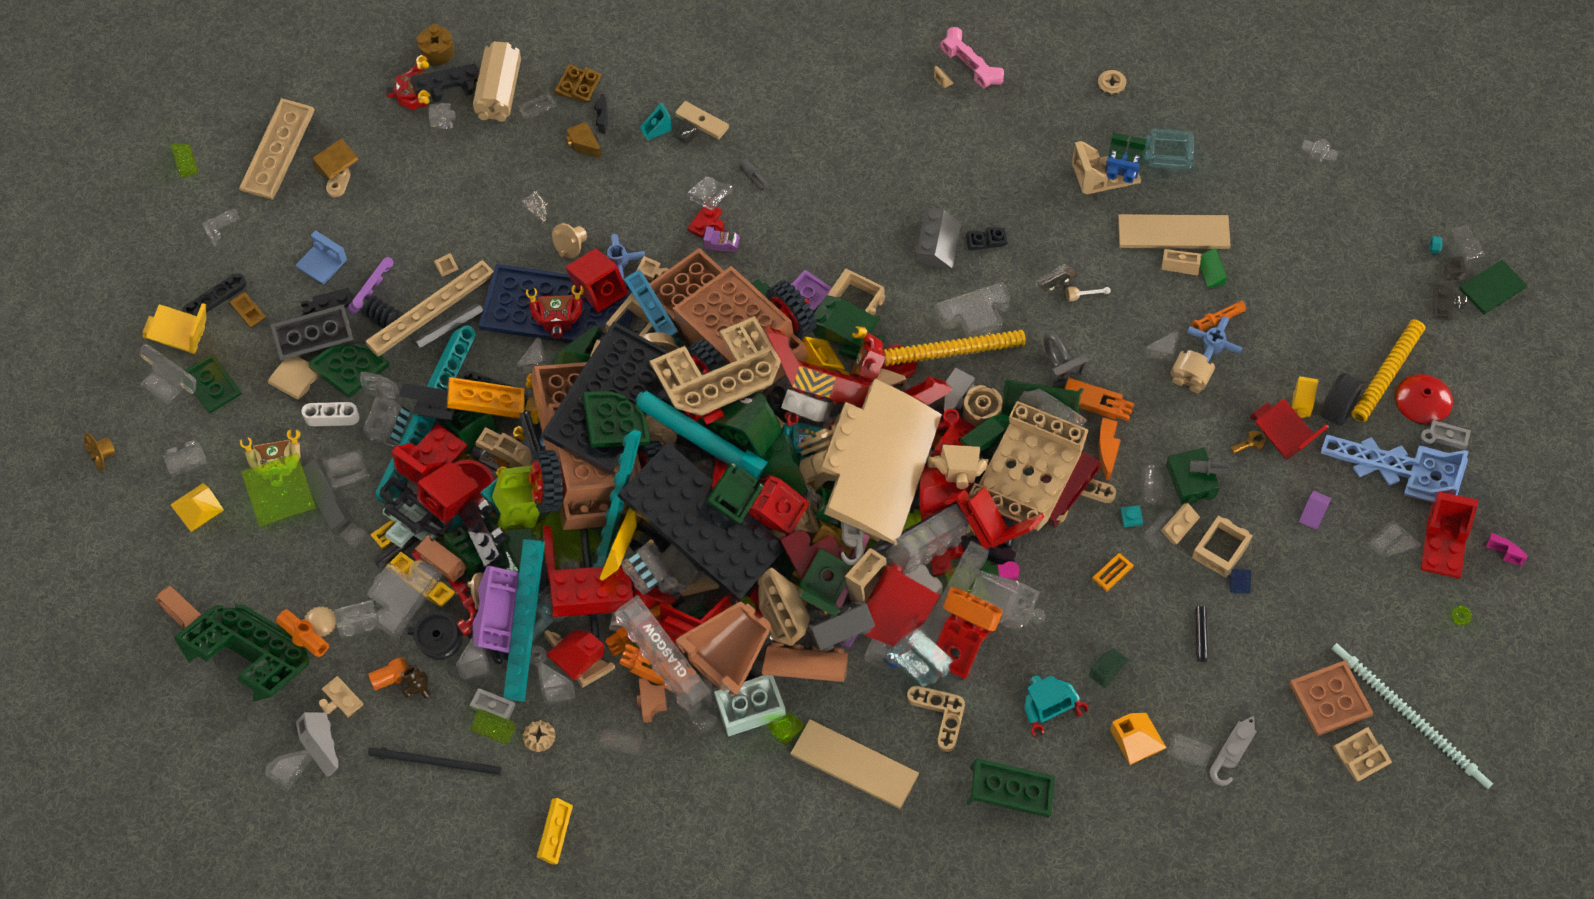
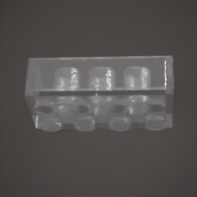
M954 504L898 537L886 559L891 565L895 563L902 567L904 574H911L919 565L928 564L934 556L943 555L947 548L951 546L954 548L962 541L961 537L967 532L966 528L969 523L963 512Z

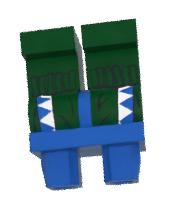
M1113 132L1105 169L1107 178L1114 180L1117 175L1124 176L1123 181L1133 183L1134 179H1137L1147 139L1131 136L1128 152L1125 154L1129 135Z

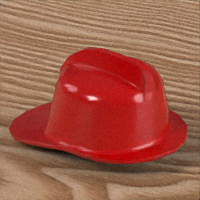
M633 579L632 581L635 587L633 603L644 610H650L661 603L672 604L676 601L672 595L654 587L650 590L641 579Z

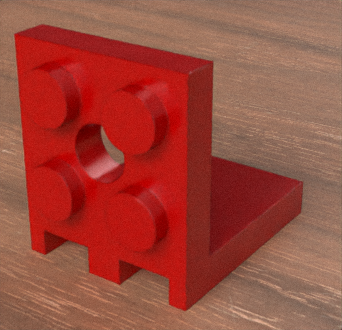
M952 614L944 624L929 662L966 679L981 643L993 631L986 630ZM951 648H957L960 656H953Z

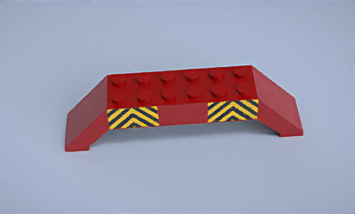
M765 327L764 331L781 360L780 365L794 391L802 394L810 392L813 397L818 399L826 397L831 399L830 402L841 405L842 402H847L858 408L863 407L872 382L797 360L787 343L788 336L785 332ZM927 376L925 381L903 392L928 406L949 394L952 387L946 381Z

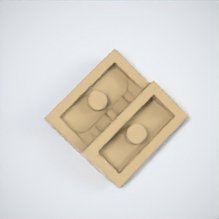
M296 356L285 359L271 375L268 384L298 400L308 392L310 384L320 376L309 368V362Z
M1369 727L1332 746L1356 782L1392 763L1383 745H1378Z

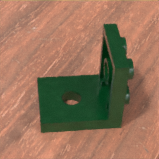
M819 548L796 590L801 599L836 617L839 612L836 601L846 585L845 576L854 566L848 565L840 558ZM831 570L833 572L831 580H824L822 578L824 571Z

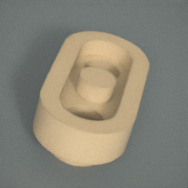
M348 168L328 180L326 190L329 196L336 198L344 194L350 179Z

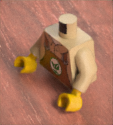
M288 430L287 437L290 440L253 446L254 449H251V438L248 437L250 441L248 446H244L242 439L240 440V445L246 449L245 455L249 466L258 475H262L264 480L271 479L272 486H281L283 484L282 476L291 475V470L296 467L301 458L300 444L297 442V439L300 437L299 430H296L295 438L291 436V430Z

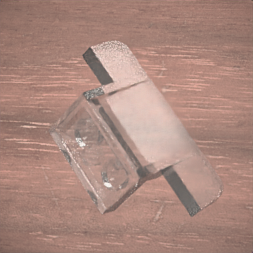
M145 344L141 346L139 356L151 364L153 370L140 383L141 387L166 405H169L184 389L191 394L196 391V380L192 375L150 345Z

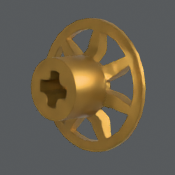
M85 433L84 445L86 452L88 453L89 450L93 452L89 457L91 460L96 458L94 464L100 472H103L105 468L104 459L115 455L114 446L108 437L96 441L90 433Z

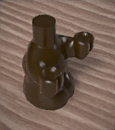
M411 665L400 675L401 679L409 685V687L402 691L406 698L411 694L421 693L424 699L431 695L427 689L428 676L424 671L420 673L417 665Z

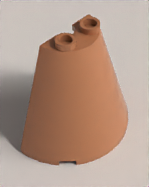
M741 601L678 637L676 640L680 650L683 653L687 651L688 660L719 689L724 692L726 689L730 690L728 693L731 696H736L739 693L771 630V627H769L770 623L764 617L757 618L754 615L756 612L754 608L749 604H743Z

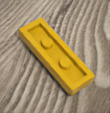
M559 798L552 799L537 858L550 864H558L573 805Z

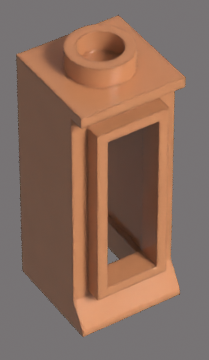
M429 535L415 549L421 554L420 557L453 583L467 569L460 558L435 540H432Z
M171 586L162 590L155 598L158 605L183 629L202 616Z

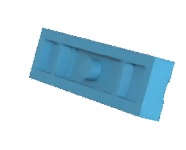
M639 269L626 277L624 280L655 331L668 334L671 337L678 334V330L642 271ZM664 316L662 321L656 322V320Z

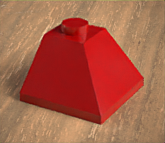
M575 629L547 652L546 656L575 681L603 657L604 644L591 632Z

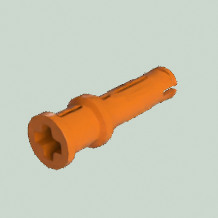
M1240 300L1217 313H1208L1204 318L1192 321V327L1203 332L1211 328H1217L1223 316L1230 319L1245 312L1246 306Z

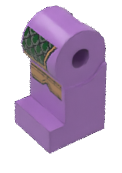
M706 227L704 249L736 252L740 237L734 232L715 231L713 227Z

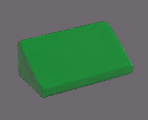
M1214 248L1201 254L1200 269L1207 288L1225 285L1227 277L1217 249Z

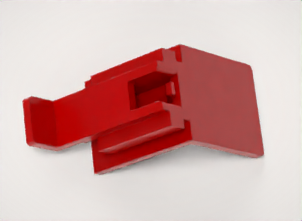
M1284 398L1273 407L1266 402L1249 416L1251 419L1256 417L1255 423L1286 460L1298 453L1328 428L1326 424L1313 433Z
M986 487L981 488L972 498L969 497L966 489L952 494L944 501L945 505L957 501L984 550L1032 531L1045 517L1041 513L1008 527Z
M725 596L701 620L661 603L659 605L661 622H656L646 617L636 626L637 642L642 643L649 636L648 634L651 631L646 632L645 630L648 627L643 628V626L651 624L652 626L649 629L654 628V631L650 636L658 633L660 641L663 640L667 645L680 650L676 643L678 637L730 608V597Z

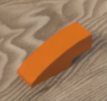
M1103 418L1099 434V459L1105 478L1110 480L1120 445V439L1114 438L1118 421Z

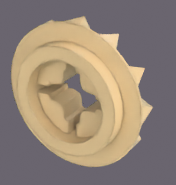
M1105 71L1098 78L1099 89H1103L1104 93L1109 92L1111 95L1113 93L1119 94L1120 91H1124L1126 78L1119 71ZM1111 78H1113L1114 80L1113 86H1111L1109 83Z
M542 720L538 722L532 721L528 727H525L523 734L524 744L531 751H545L555 741V730L549 722L546 723ZM540 728L544 736H541L539 742H537L536 736L533 735H536Z

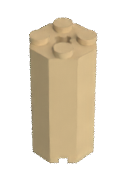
M492 42L490 47L486 46L484 49L473 101L474 111L481 120L496 119L503 122L510 115L521 56L520 50L517 48L515 50L512 49V45L509 43Z

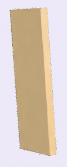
M281 98L239 187L240 191L273 200L315 111L314 107Z
M1118 215L1120 248L1230 249L1231 246L1228 215Z
M812 720L808 721L791 752V756L898 809H901L919 775V772Z

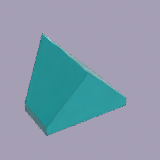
M662 103L656 107L640 126L647 140L672 131L671 117Z

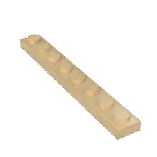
M483 260L366 340V345L379 357L492 278L494 271Z

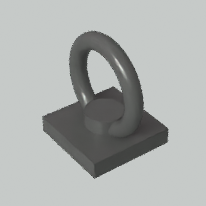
M1052 332L1046 333L1043 339L1044 348L1054 367L1047 382L1048 386L1057 387L1067 382L1068 378L1074 379L1084 374L1089 362L1087 355L1084 354L1073 360L1069 359L1066 348L1059 337ZM1051 341L1054 343L1061 356V362H1059L1057 357L1055 356V353L1051 345Z

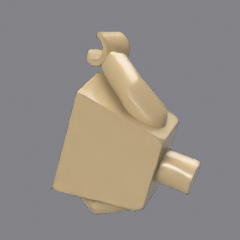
M943 445L941 457L939 455L935 457L928 456V467L938 468L945 475L948 482H956L957 488L965 489L968 487V483H973L975 477L980 476L987 469L988 459H979L980 447Z

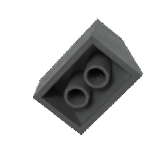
M926 207L917 248L916 263L952 269L961 222L945 210Z
M855 601L839 608L836 617L828 613L809 621L806 631L817 649L828 651L834 648V644L840 641L841 643L851 641L853 639L852 636L856 634L864 635L871 631L870 628L874 627L875 623L867 604Z

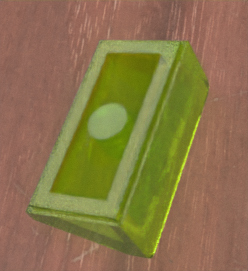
M171 144L181 178L199 173L191 145Z
M480 708L476 712L471 731L508 745L516 729L514 722Z

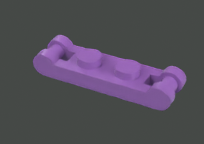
M384 258L348 306L350 313L356 314L363 307V299L368 300L374 292L371 289L373 285L378 286L383 279L382 273H387L393 266L391 258Z

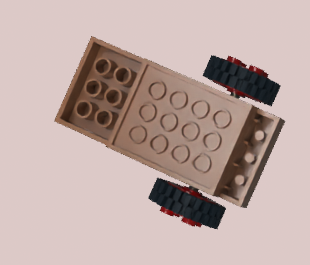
M698 248L649 283L678 330V334L691 345L687 350L696 366L704 374L735 362L720 336V331L754 316L763 331L767 326L785 332L788 336L787 343L797 360L805 361L808 358L806 345L799 338L804 337L816 328V317L813 315V310L809 308V301L804 296L801 297L800 291L796 290L795 286L790 285L788 281H779L767 290V297H765L732 266L724 271ZM781 365L778 368L773 384L785 375ZM766 387V388H764V389H762V390H759L758 392H759V393H762V392H763L764 390H766L768 387Z
M587 362L534 366L531 382L542 432ZM544 439L546 450L533 452L531 472L528 474L529 484L533 488L532 499L536 503L538 511L540 513L559 511L563 530L606 526L607 520L605 515L611 506L609 499L611 492L615 490L616 483H614V478L620 469V464H617L611 475ZM650 441L649 445L638 446L630 481L663 448L660 441ZM625 503L619 525H622L629 510V506ZM635 512L636 523H639L641 517Z

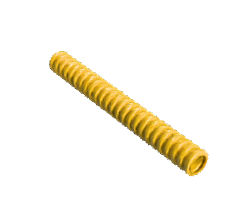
M1015 330L1013 333L1008 331L1007 334L1002 332V334L997 333L990 336L987 334L985 337L980 335L979 338L974 336L973 339L968 337V339L963 338L956 341L952 339L951 342L946 340L945 343L940 341V343L934 342V344L929 343L928 345L925 343L922 346L918 344L917 347L912 345L911 347L906 346V348H894V350L890 348L888 351L884 349L886 358L883 364L885 366L889 364L894 365L895 363L898 365L900 362L905 364L906 361L911 363L912 361L917 362V360H929V358L933 360L935 357L939 359L940 356L945 358L946 356L951 357V355H963V353L967 355L969 352L973 354L974 352H985V350L991 351V349L994 351L997 348L1001 350L1002 347L1007 349L1008 347H1019V345L1025 346L1026 337L1023 330L1018 332Z

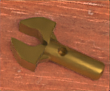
M1251 431L1247 435L1249 437L1248 440L1232 446L1230 450L1233 454L1250 447L1260 450L1263 448L1266 438L1259 442L1253 441L1254 438L1260 437L1262 432Z

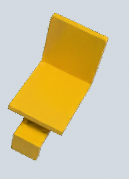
M159 304L155 316H149L143 329V338L195 354L198 342H200L205 330L206 304H201L197 316Z

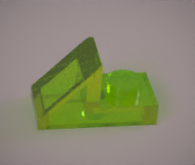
M793 713L771 720L767 727L786 746L806 725Z

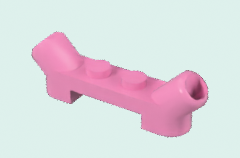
M951 27L947 30L946 38L940 42L943 52L950 58L957 55L974 71V81L983 89L991 84L1001 85L1003 83V68L989 67L981 57H978L973 52L971 47L966 46L962 42L961 29Z

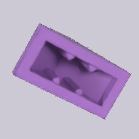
M1313 491L1299 523L1317 530L1332 498Z

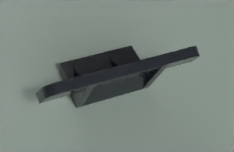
M404 384L402 386L399 397L417 399L413 411L414 415L453 421L455 409L447 408L448 390L412 384Z

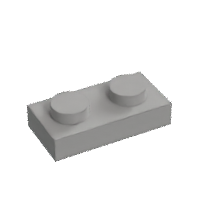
M478 688L469 706L473 710L507 723L516 705L515 702Z

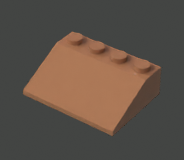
M772 642V645H768L766 649L762 675L844 682L847 674L848 652H844V648L837 647L832 648V651H823V649L819 650L815 646H812V649L804 648L802 644L784 647V643Z

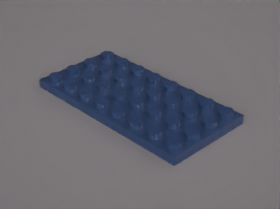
M496 264L479 322V330L571 343L594 326H597L603 331L599 339L601 341L605 335L604 328L606 323L630 296L632 291L627 283L624 282L629 294L599 313L581 295L582 314L572 324L570 330L563 331V336L555 339L551 336V331L546 332L544 326L539 325L532 317L529 305L530 298L526 295V290L528 289L529 296H534L535 288L537 290L536 300H538V297L573 295L575 298V295L572 293L574 284L571 282L569 275ZM575 288V292L579 293L580 291ZM627 309L616 323L630 330L634 313Z

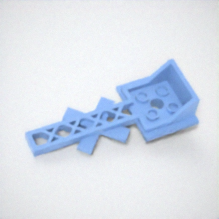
M1326 435L1321 450L1322 454L1358 464L1353 466V470L1358 477L1379 470L1389 486L1400 481L1398 476L1409 478L1404 495L1431 503L1434 502L1438 492L1458 495L1469 452L1463 450L1446 453L1419 445L1414 459L1407 457L1408 454L1402 445L1385 451L1379 449L1372 437L1361 441V444L1330 435ZM1328 442L1336 444L1338 449H1327ZM1354 449L1357 454L1349 455L1347 450ZM1412 465V470L1407 471L1404 466ZM1431 476H1436L1440 480L1435 481L1431 478Z

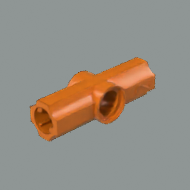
M287 609L281 611L280 615L277 616L276 623L292 636V642L295 645L307 648L317 657L323 656L328 650L329 644L312 630L313 625L311 622L300 620Z

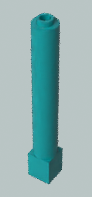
M648 391L640 392L635 399L637 406L644 413L727 465L733 462L736 464L734 469L740 467L757 480L761 476L768 462L751 451L747 450L745 453Z

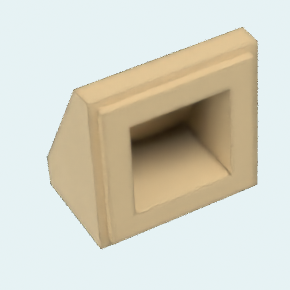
M938 66L934 68V78L942 88L953 84V81Z
M451 253L433 261L442 277L459 270Z

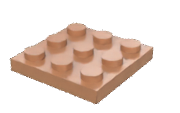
M1345 660L1291 680L1289 683L1317 737L1373 715L1372 709Z

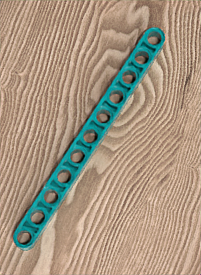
M464 326L452 333L427 387L448 390L449 377L456 378L475 339V331L472 327ZM413 414L399 445L411 442L417 446L430 432L436 419ZM393 457L376 490V498L381 503L387 502L380 497V489L391 477H394V473L397 476V480L405 485L407 481L405 476L395 470ZM392 485L388 489L390 498L399 497L401 490Z

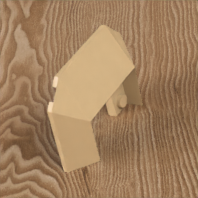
M755 316L720 331V336L735 360L733 363L701 375L685 346L650 361L652 368L676 409L702 416L773 384L781 360Z

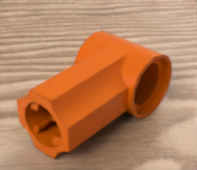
M396 658L388 666L369 673L368 675L374 690L376 691L393 683L401 684L400 682L403 680L400 675L408 668L406 659Z

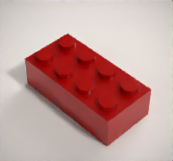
M620 565L617 571L604 580L599 579L604 567L549 571L552 617L632 611L634 599L629 565Z

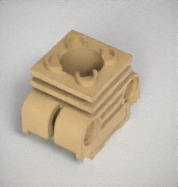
M837 424L832 425V430L830 431L828 428L816 432V437H812V435L804 437V442L798 444L799 448L808 444L812 445V447L801 451L802 455L812 451L815 452L814 455L800 462V471L805 483L813 481L815 487H819L827 481H835L837 479L836 476L820 470Z

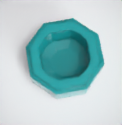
M1440 236L1431 237L1429 246L1431 254L1440 253L1443 246Z

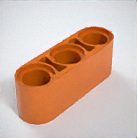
M956 587L949 589L943 604L945 610L990 631L996 630L1003 614L1002 609Z

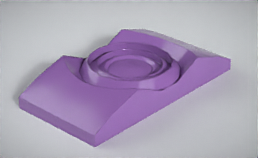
M487 566L478 588L479 610L473 621L475 646L509 653L519 578L518 572Z

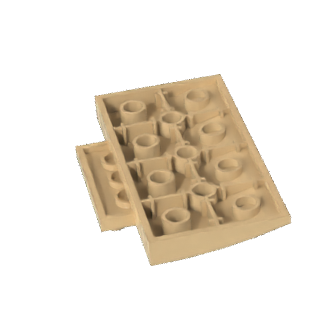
M874 379L870 385L862 409L846 402L842 408L820 470L837 477L824 514L897 545L942 414L910 395L877 379Z

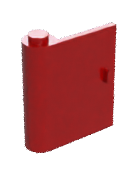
M893 563L892 566L889 564L886 566L866 601L875 626L870 628L871 631L864 635L905 658L919 633V629L925 623L940 594L906 576L902 572L903 568Z

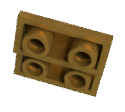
M569 64L554 94L588 103L602 74L587 67L585 70Z

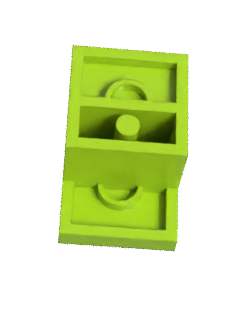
M531 465L501 469L492 495V499L501 513L496 528L501 527L507 531L532 529L535 527L540 512L536 508V503L533 502V488L528 480Z

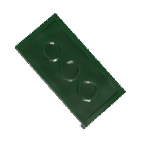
M1006 380L1001 413L1009 417L1018 401L1079 426L1080 399L1084 389L1080 388L1078 391Z
M979 758L971 763L970 769L973 771L971 796L966 801L967 805L978 801L1048 818L1052 815L1055 776Z

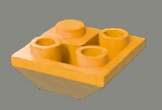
M1130 713L1112 722L1110 732L1129 765L1166 749L1147 713Z

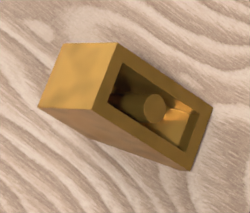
M587 122L567 129V144L569 147H573L575 152L596 158L602 157L600 146Z

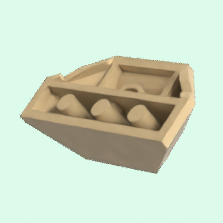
M769 568L758 579V585L760 586L758 593L759 609L763 617L770 623V632L774 640L787 645H793L805 634L810 616L795 586L775 569Z

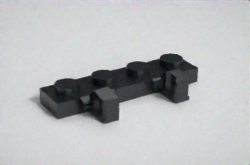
M470 64L411 76L410 83L416 95L422 90H426L434 102H439L442 99L441 90L451 87L462 86L467 96L472 95L475 89L473 84L478 82L480 72L476 64Z
M472 500L459 511V514L486 568L487 566L493 567L504 558L500 546L509 538V535L501 527L493 532L491 531L486 520L496 510L493 503L485 500L478 504V502Z

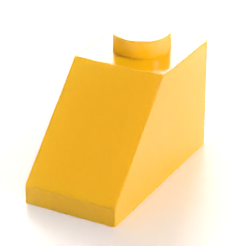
M1300 376L1298 378L1293 393L1292 408L1300 418L1311 416L1318 379Z

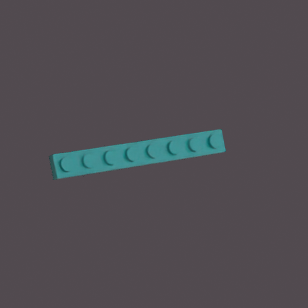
M633 430L626 434L624 438V453L620 455L618 461L620 469L614 478L616 486L610 495L611 506L605 515L607 523L601 532L602 544L598 546L596 552L598 560L593 567L605 566L615 542L624 507V502L617 496L630 482L642 433L640 431Z
M523 539L503 696L507 700L525 702L544 541Z

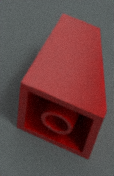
M596 248L565 267L571 282L579 291H581L580 287L583 286L584 293L582 295L598 313L629 294L618 266Z
M450 461L418 482L417 500L446 524L478 495L479 486L475 479L469 478L464 474L460 466L454 465Z
M924 467L921 474V521L956 503L957 501L945 505L944 501L952 494L964 490L957 488L956 482H948L945 475L938 468ZM968 483V487L965 488L968 495L971 492L969 487H973V483ZM961 508L950 515L961 513Z

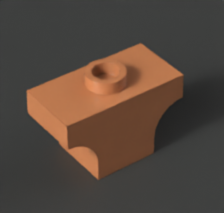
M639 678L640 695H637L638 708L642 707L644 723L652 722V718L657 712L667 711L664 685L654 686L647 679Z

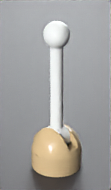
M1066 287L1065 293L1067 301L1071 302L1076 301L1080 295L1109 294L1111 290L1109 287H1105L1099 290L1079 291L1076 287Z

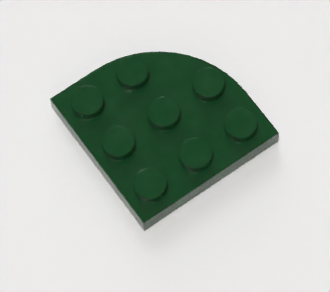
M343 344L333 346L308 363L312 371L347 398L353 396L390 366L389 361L383 356L377 357L369 347L355 344V346H343Z
M583 392L582 397L590 447L623 446L626 434L633 430L642 432L638 446L649 445L650 437L647 421L637 404H632L624 395L615 392Z

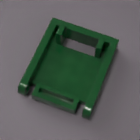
M731 462L706 502L735 524H741L764 485L759 483L754 489L753 487L758 480L740 467H737L732 473L736 464ZM722 500L735 509L734 512H730L719 503Z

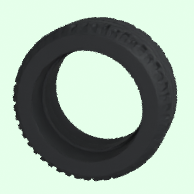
M1340 374L1322 406V418L1336 425H1343L1351 415L1361 395L1363 382L1349 374Z

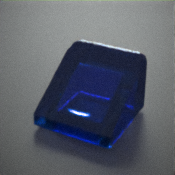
M1231 569L1230 592L1250 593L1251 570Z

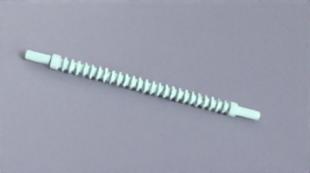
M1337 643L1332 647V650L1346 661L1349 668L1354 669V673L1358 672V676H1362L1363 681L1367 680V684L1372 685L1371 688H1376L1375 692H1380V696L1385 697L1384 700L1388 699L1389 704L1394 705L1393 708H1398V712H1402V716H1407L1406 720H1411V724H1416L1415 728H1420V732L1425 733L1424 736H1429V740H1433L1434 745L1438 744V748H1442L1443 753L1447 752V757L1451 756L1452 761L1456 760V765L1460 764L1461 769L1464 768L1468 776L1472 775L1487 790L1493 785L1478 770L1476 764H1471L1470 759L1466 760V756H1462L1461 751L1457 752L1456 747L1453 748L1451 746L1452 743H1447V739L1442 738L1443 735H1438V731H1434L1433 726L1429 727V722L1425 723L1424 718L1420 719V714L1416 715V711H1412L1411 706L1407 707V703H1403L1402 698L1398 699V695H1394L1393 690L1389 691V686L1385 687L1384 682L1380 683V679H1376V675L1371 674L1372 671H1367V667L1362 666L1363 663H1358L1359 660L1355 656L1352 657Z

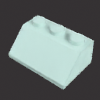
M764 675L745 681L736 696L729 695L728 692L730 690L728 689L725 692L722 690L714 692L728 737L786 718L785 707L772 675Z

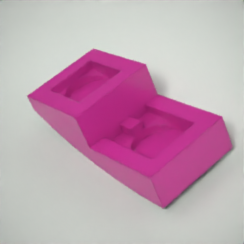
M1494 533L1490 534L1485 546L1505 553L1504 561L1523 566L1528 556L1517 545Z

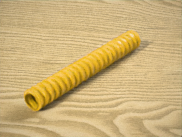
M1411 320L1404 333H1402L1396 345L1385 359V362L1374 376V379L1363 393L1360 401L1352 410L1351 415L1355 420L1359 422L1367 421L1370 413L1373 412L1376 404H1378L1387 387L1414 348V345L1425 331V325L1418 320Z

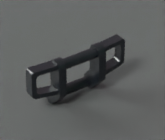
M391 477L380 489V497L389 504L385 508L384 513L388 516H393L409 527L415 535L425 530L438 537H442L453 525L454 519L452 518L442 529L430 526L429 524L436 516L417 500V495L413 493V490L407 488L394 477ZM392 485L403 492L395 501L385 493ZM408 500L427 512L416 523L398 511Z

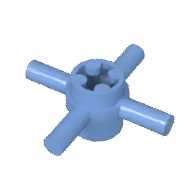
M612 234V245L608 248L607 258L618 266L624 281L623 269L630 260L642 259L645 256V252L627 254L625 248L619 244L618 235Z
M1225 316L1222 317L1217 328H1211L1207 333L1191 326L1188 329V334L1203 339L1206 350L1204 356L1208 358L1207 362H1209L1212 354H1218L1223 348L1240 354L1243 349L1226 341L1224 329L1229 319Z

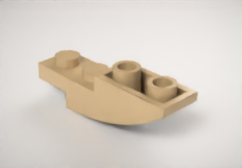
M485 427L476 441L477 447L509 462V467L511 468L531 465L532 454L530 448L505 433L500 435Z

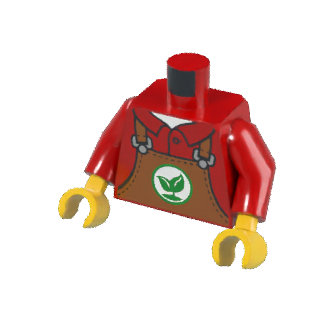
M420 55L416 60L417 64L411 70L396 77V87L386 88L388 98L397 97L399 106L412 111L419 107H427L429 103L428 97L430 94L426 90H422L416 95L410 83L411 76L425 74L423 68L427 69L429 67L425 56Z
M573 285L572 293L575 295V298L573 295L538 297V300H536L537 290L534 288V296H529L528 289L526 290V295L530 298L529 305L532 317L539 325L544 326L546 332L551 331L553 338H561L563 331L570 330L572 324L582 314V298L580 297L584 293L583 286L580 287L581 291L576 293V286Z
M856 326L855 328L859 332L858 334L852 333V336L864 339L850 376L869 382L874 381V379L878 378L886 358L883 351V343L872 334L867 333L866 328ZM837 369V371H840V372L843 373V374L849 375V373H848L847 371H844V370H842V369Z

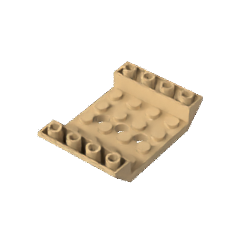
M1017 401L1009 416L1010 424L980 483L974 484L969 497L972 498L981 488L986 487L1001 515L1018 523L1043 513L1045 517L1034 527L1038 531L1048 521L1081 456L1088 429ZM1014 461L1016 466L1009 469L1006 467V463ZM1031 468L1034 470V473L1026 476L1023 474V471ZM1048 475L1052 480L1049 483H1043L1041 478Z

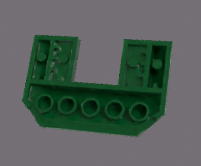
M215 605L175 636L176 643L189 663L196 657L207 661L225 646L251 661L253 664L238 675V681L254 690L253 702L272 697L309 666L307 648L295 645L291 641L292 636L285 629L245 605H235V608H223V605Z

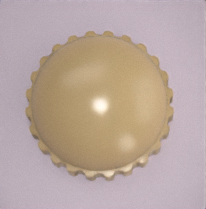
M324 606L311 609L304 616L305 619H303L312 623V630L320 637L329 635L337 624L334 612Z

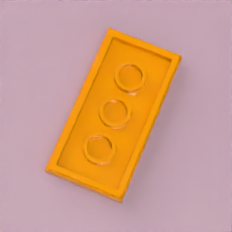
M449 377L447 408L519 418L520 414L524 412V388Z

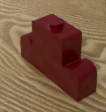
M1082 451L1046 523L1056 528L1060 523V520H1057V518L1069 511L1100 470L1099 460ZM1048 475L1041 478L1043 483H1049L1052 480Z
M799 529L779 538L800 580L803 579L819 548L841 560V553H845L842 545L838 546L834 537L829 534L811 544L809 535ZM826 570L822 574L824 580H831L833 577L831 570Z

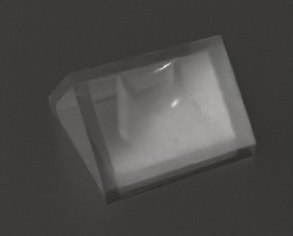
M472 637L456 663L460 677L464 681L492 673L485 648L475 646L474 637Z
M538 662L540 686L545 705L574 700L576 694L572 681L542 662Z

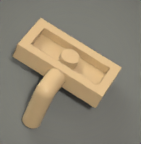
M338 676L322 688V691L332 700L329 704L326 699L319 701V705L324 713L330 714L338 707L347 717H350L364 705Z

